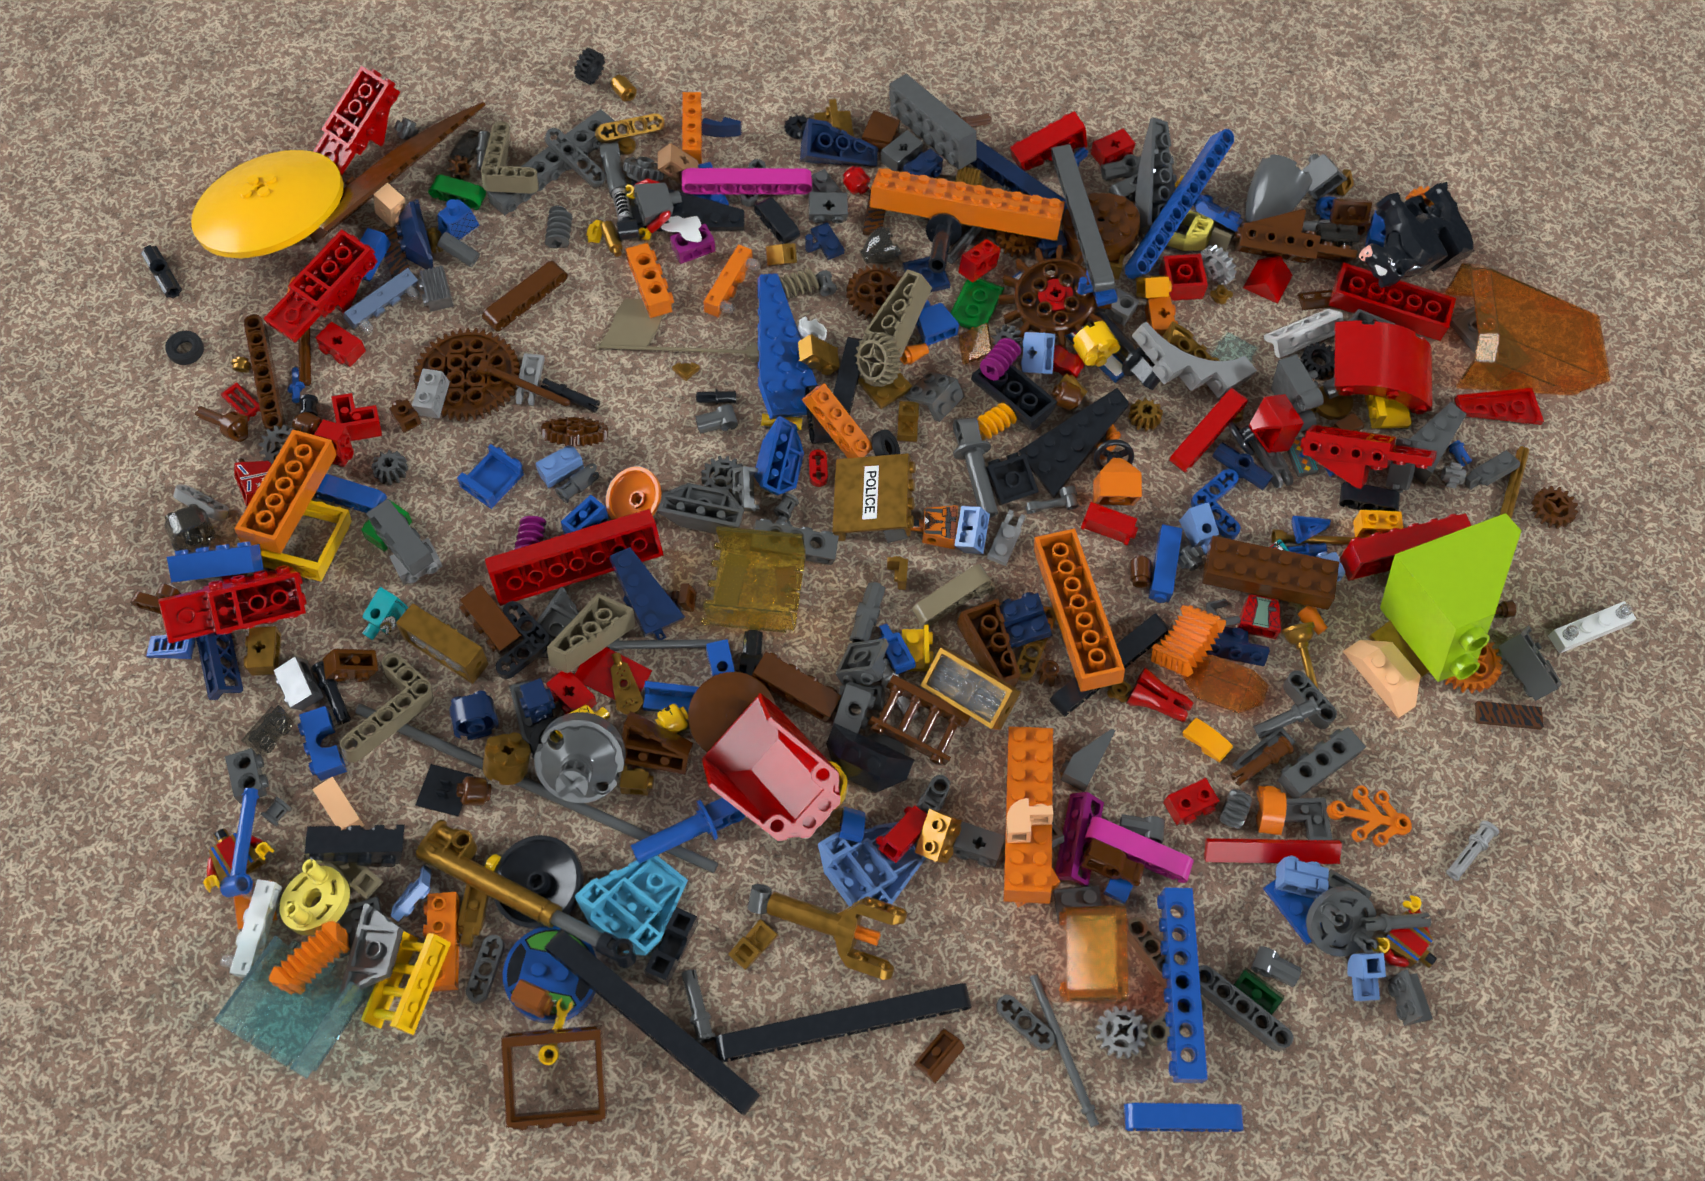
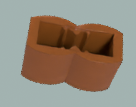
M523 979L518 981L511 995V1002L515 1003V1007L541 1019L545 1015L548 1016L554 1006L552 996L549 995L548 990Z

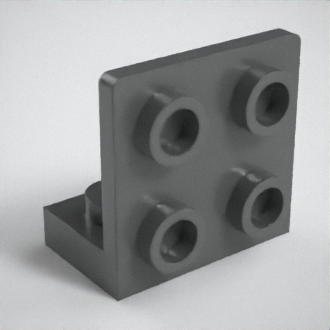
M1406 969L1389 979L1388 990L1390 995L1395 998L1397 1004L1396 1014L1399 1020H1402L1404 1026L1433 1019L1417 973L1409 974Z

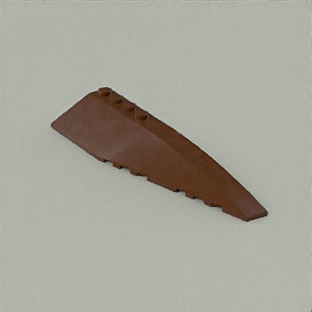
M481 102L434 124L392 150L356 179L354 176L344 183L346 187L343 189L342 198L336 209L309 237L315 243L319 242L374 197L373 194L386 183L390 184L478 113L486 104Z

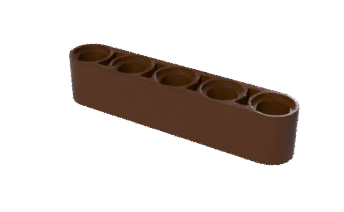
M554 261L547 262L490 305L483 312L482 319L495 331H501L502 327L505 328L517 319L516 316H521L532 307L531 305L534 306L547 296L546 294L559 287L561 282L564 283L568 277L567 272Z

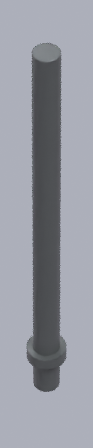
M1035 974L1029 978L1050 1030L1054 1034L1055 1042L1083 1108L1081 1109L1082 1115L1085 1114L1090 1128L1099 1125L1094 1112L1096 1108L1094 1104L1091 1105L1038 974Z

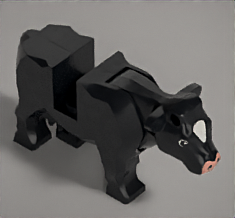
M1447 182L1438 183L1424 193L1426 198L1434 204L1431 205V208L1424 203L1422 195L1410 197L1403 202L1400 200L1399 192L1388 194L1375 204L1378 208L1375 211L1376 214L1382 217L1385 222L1386 236L1384 247L1377 244H1369L1361 250L1359 258L1369 266L1373 276L1379 279L1378 284L1380 288L1390 287L1398 283L1403 277L1420 276L1430 268L1432 272L1446 269L1469 257L1475 251L1471 232L1458 211L1457 202L1454 201L1451 193L1447 190Z

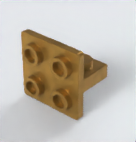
M829 99V107H825V112L814 113L815 120L827 121L832 124L831 126L844 130L847 134L854 137L851 112L849 110L838 111L836 99Z

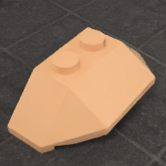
M1359 640L1343 651L1397 718H1400L1416 707L1421 675L1393 642Z

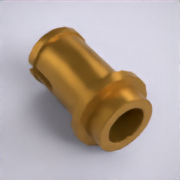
M433 227L427 230V237L431 252L435 254L437 253L436 246L440 240L441 232ZM437 246L438 252H442L443 249Z

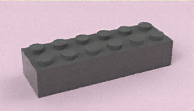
M908 74L889 83L890 112L893 116L901 120L915 135L921 137L927 145L933 147L939 155L946 158L957 169L960 170L977 160L976 130Z

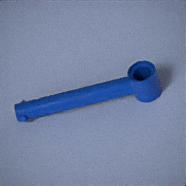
M245 788L241 794L243 799L231 875L223 878L220 883V891L227 898L248 894L253 887L252 878L246 874L255 807L257 799H259L258 790L254 788Z

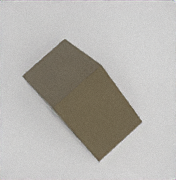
M1217 225L1213 229L1208 246L1212 245L1213 247L1217 245L1218 249L1222 247L1223 251L1226 252L1233 238L1234 231Z

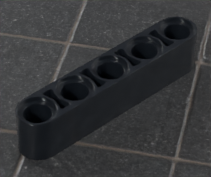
M847 337L833 392L849 415L857 389L856 385H858L861 373L857 370L858 364H855L857 362L855 354L858 353L856 347L860 346L859 341L862 339Z

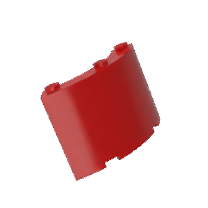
M1357 320L1335 322V388L1339 395L1364 394L1380 396L1405 405L1411 413L1425 414L1432 411V347L1424 337L1419 338L1416 336L1415 331L1399 325L1375 321L1374 325L1362 324V321Z

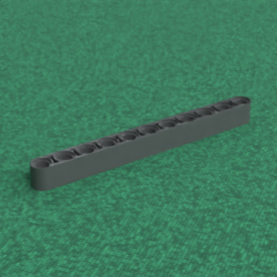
M1071 145L1052 147L1053 164L1093 290L1096 293L1115 289L1113 272Z

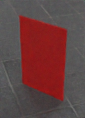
M605 647L580 664L575 676L584 685L615 700L611 667L614 665L612 654L617 652ZM621 655L622 661L628 663L641 693L645 681L648 680L653 670ZM627 680L620 682L621 687H626L628 684Z

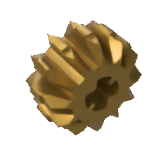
M1146 397L1143 401L1137 399L1135 404L1130 406L1128 419L1131 420V426L1137 425V431L1141 427L1144 428L1145 432L1149 428L1154 430L1161 423L1163 410L1160 409V404H1154V399L1148 401Z

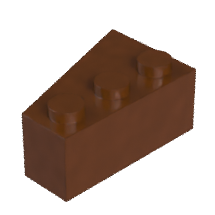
M481 584L459 599V610L473 623L472 626L475 631L486 638L487 641L485 643L492 652L496 650L500 654L520 639L521 635Z
M630 711L624 722L622 736L626 751L625 763L686 775L691 763L693 742Z

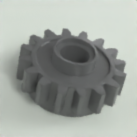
M627 157L624 161L623 169L627 172V176L633 180L640 182L649 178L659 181L664 178V173L658 170V163H655L650 158Z

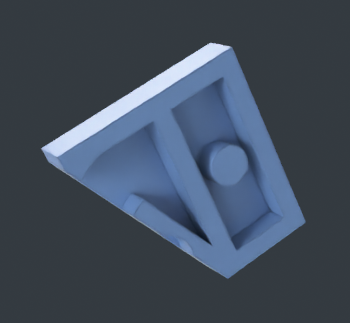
M423 865L419 870L421 871L420 877L414 883L410 882L392 907L391 917L398 922L403 916H409L415 908L414 904L419 899L423 900L430 892L431 869L426 865Z

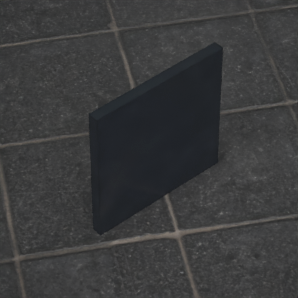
M431 764L415 806L459 816L463 804L460 797L456 795L457 785L462 783L466 776L474 775Z

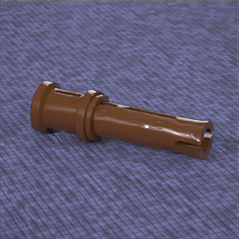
M1284 736L1279 737L1275 744L1270 747L1266 746L1261 755L1232 773V780L1237 779L1235 784L1240 786L1269 764H1277L1284 755L1294 752L1290 741Z

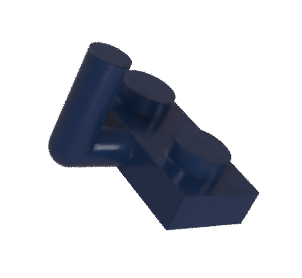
M828 222L811 228V234L805 236V251L807 253L821 249L827 260L845 254L844 247Z

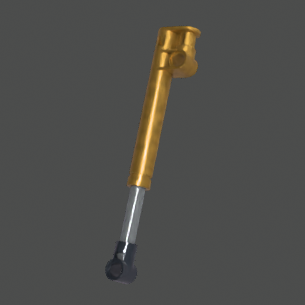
M441 819L434 824L416 850V857L429 865L541 922L549 928L556 926L591 944L597 952L616 961L617 965L622 968H629L636 962L637 955L629 939H620L607 931L602 933L562 912V907L554 902L552 903L550 900L471 860L477 851V845L471 832L468 830L452 829L447 826L445 820ZM623 951H629L625 956L619 955Z

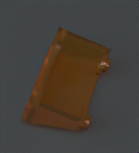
M1123 905L1064 907L1059 912V925L1063 926V929L1066 930V978L1064 982H1060V997H1063L1064 1003L1120 1005L1126 1002L1128 999L1126 907Z

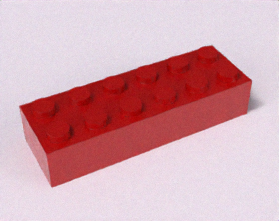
M1343 263L1336 276L1328 306L1354 314L1360 309L1393 322L1395 325L1413 330L1416 334L1441 341L1450 325L1456 301L1455 297L1401 280L1390 287L1380 288L1378 284L1379 279L1373 276L1372 271Z
M1466 513L1460 515L1451 514L1444 519L1438 520V518H1434L1423 524L1414 523L1407 528L1400 529L1398 527L1382 534L1377 532L1366 538L1356 537L1350 541L1347 548L1343 551L1339 558L1340 563H1342L1348 581L1391 570L1395 554L1472 525Z

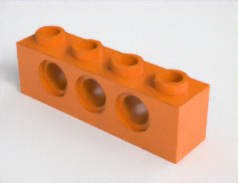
M683 92L682 151L696 159L698 164H702L701 92Z
M648 242L626 248L627 261L649 317L653 318L671 313L674 298L672 293L667 291L668 284L666 278L661 277L663 273L660 264L655 262L657 258L654 249L650 250Z
M825 383L815 387L801 399L847 458L865 457L873 450L870 440Z

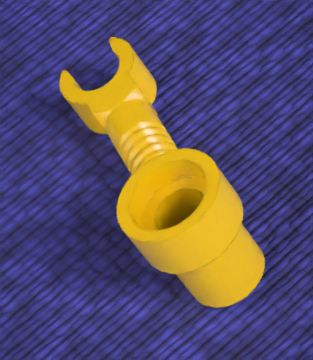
M562 998L559 999L556 1004L557 1014L553 1029L563 1028L567 1014L573 1008V1001L570 1002L568 1009H562ZM558 1043L545 1044L539 1050L538 1058L542 1064L551 1065L558 1059ZM547 1050H552L554 1055H549Z

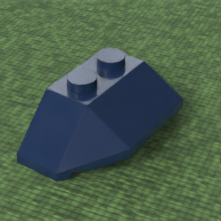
M414 199L407 204L399 215V224L396 225L397 236L402 237L399 240L400 249L405 251L406 259L428 270L433 268V257L419 199Z

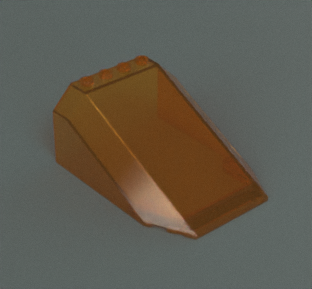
M1462 263L1447 287L1445 295L1474 298L1478 338L1474 359L1457 383V389L1502 391L1533 388L1536 394L1574 396L1584 390L1592 389L1599 384L1602 385L1610 381L1599 315L1482 264Z

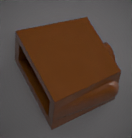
M873 110L863 132L862 140L877 147L878 152H881L882 149L900 136V120Z

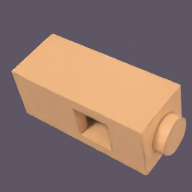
M333 776L312 789L335 826L341 827V830H346L351 825L364 826Z

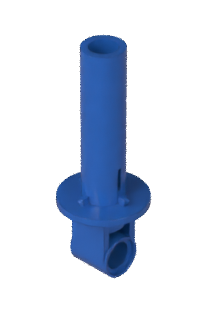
M720 798L707 805L698 800L697 806L699 811H696L697 814L630 846L640 864L705 832L710 834L715 841L718 839L717 831L740 822L745 818V815L724 798Z

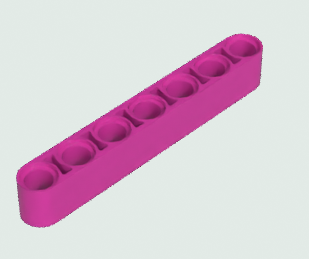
M687 168L681 174L682 191L687 194H808L812 191L811 171L804 168Z

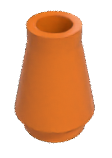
M927 344L906 346L900 361L904 365L913 364L929 353Z
M1306 606L1297 614L1302 623L1314 622L1315 628L1313 630L1317 635H1320L1328 628L1316 607Z

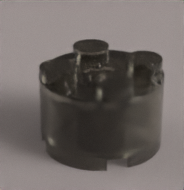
M196 504L188 505L186 508L168 513L165 516L164 527L175 551L188 549L189 552H196L195 548L210 547L211 540L216 538L215 530L207 513Z

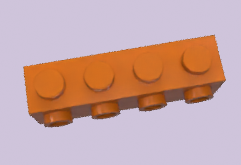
M457 892L428 894L427 901L424 902L423 907L424 915L427 916V924L423 925L424 939H426L428 933H431L451 942L431 992L459 990V933L457 924L460 915V897Z

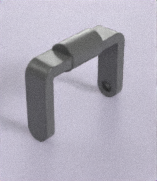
M1222 599L1208 602L1206 604V612L1219 616L1214 609L1226 607L1228 601ZM1239 616L1224 618L1226 620L1225 626L1238 624L1241 621Z

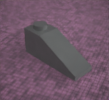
M1110 729L1073 754L1070 762L1065 760L1060 770L1063 773L1061 780L1085 792L1116 730Z

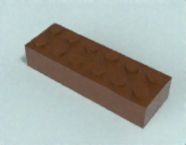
M1212 536L1207 547L1202 584L1328 610L1335 600L1339 562Z

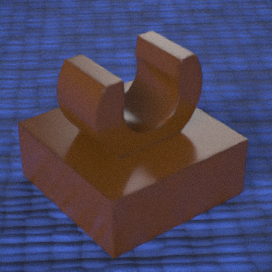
M684 583L680 585V591H672L671 600H675V605H680L686 612H694L697 592L689 583Z

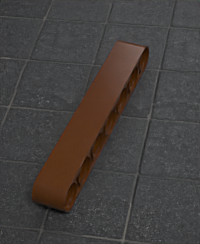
M251 314L245 318L244 327L259 407L266 430L271 429L274 431V425L279 426L281 429L283 425H286L274 362L265 324L259 315Z

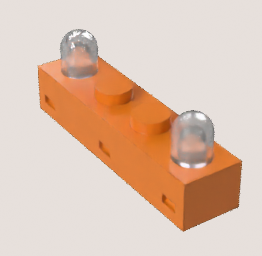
M737 245L703 301L705 313L719 317L721 312L732 314L735 311L734 304L728 302L730 297L733 298L735 296L738 284L743 283L747 269L758 271L761 267V263L752 258V249Z

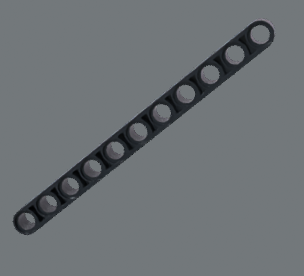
M560 929L544 947L552 957L740 1114L745 1116L760 1097L754 1088L564 930Z
M960 983L716 1036L714 1040L718 1059L723 1063L728 1062V1059L733 1061L752 1057L751 1054L757 1056L775 1052V1049L780 1051L798 1047V1044L803 1046L821 1042L822 1039L826 1041L845 1037V1034L849 1036L868 1032V1029L872 1031L891 1027V1024L896 1026L914 1022V1019L919 1021L937 1017V1014L942 1016L960 1012L959 1009L965 1011L972 1008L966 983Z

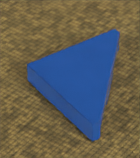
M1293 516L1291 523L1296 543H1301L1329 528L1331 520Z

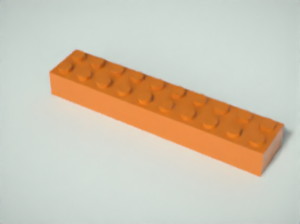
M879 168L871 187L869 207L927 218L945 213L957 218L961 224L1057 241L1065 201H1060L1056 198H1042L1039 195H1025L1021 192H1009L1000 188H986L983 185L975 186L965 182H953L944 178H930L927 175L919 176L909 172H896L888 168Z

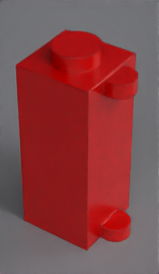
M1090 502L1080 529H1087L1128 546L1130 538L1135 539L1139 527L1135 526L1137 518Z
M915 805L912 808L907 806L904 809L906 815L885 837L878 836L876 838V843L880 846L878 850L895 863L920 838L927 813Z

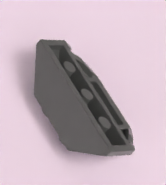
M687 483L670 491L663 492L657 512L680 527L721 535L739 530L744 509L729 491Z

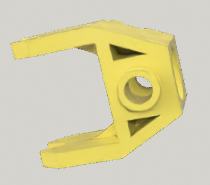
M1189 210L1181 224L1190 227L1187 234L1183 235L1175 232L1166 246L1182 251L1204 250L1212 235L1214 221L1200 213Z

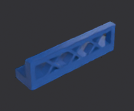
M645 681L643 711L659 712L671 704H676L679 708L683 706L688 714L691 699L699 687Z

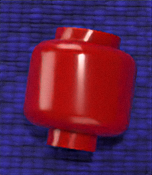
M852 166L843 174V184L851 194L856 195L859 193L863 195L868 191L870 177L861 167Z

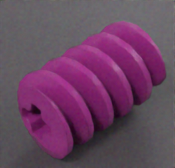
M1001 338L981 361L980 369L982 373L991 380H998L999 376L1004 375L1009 366L1013 364V361L1021 354L1020 346L1010 338Z
M525 516L521 518L515 549L541 542L544 539V526H546L547 521L538 516Z

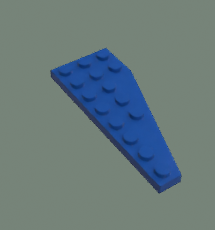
M778 273L762 274L758 277V386L770 419H777L779 416L785 418L807 415L806 405L801 399L805 397L806 386L817 385L812 368L799 361L800 351H798V342L801 340Z

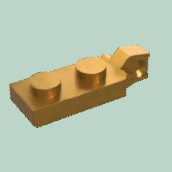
M467 884L457 926L458 933L462 934L460 942L462 947L472 948L474 936H480L489 896Z

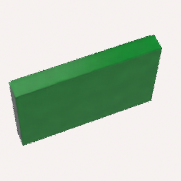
M980 278L973 283L967 279L950 313L959 323V326L984 334L999 303V295L1003 294L1005 288Z

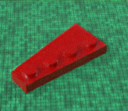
M1533 388L1456 395L1454 398L1456 406L1467 414L1466 417L1542 425L1544 422Z

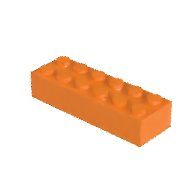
M297 430L291 431L235 527L240 542L250 541L251 545L259 544L260 549L278 554L282 553L336 457L332 440Z

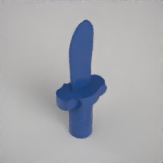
M294 367L292 368V384L287 387V391L292 393V402L299 403L300 391L305 388L303 382H299V370Z

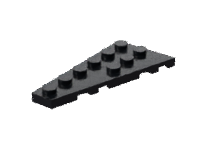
M632 179L631 185L634 187V184L639 181ZM668 188L669 193L676 192V190ZM680 192L682 202L673 204L671 217L689 218L698 216L701 225L706 223L709 231H745V212L743 209ZM631 199V213L633 219L636 218L638 230L639 228L646 229L647 226L643 224L636 199ZM660 227L655 232H665L666 230Z

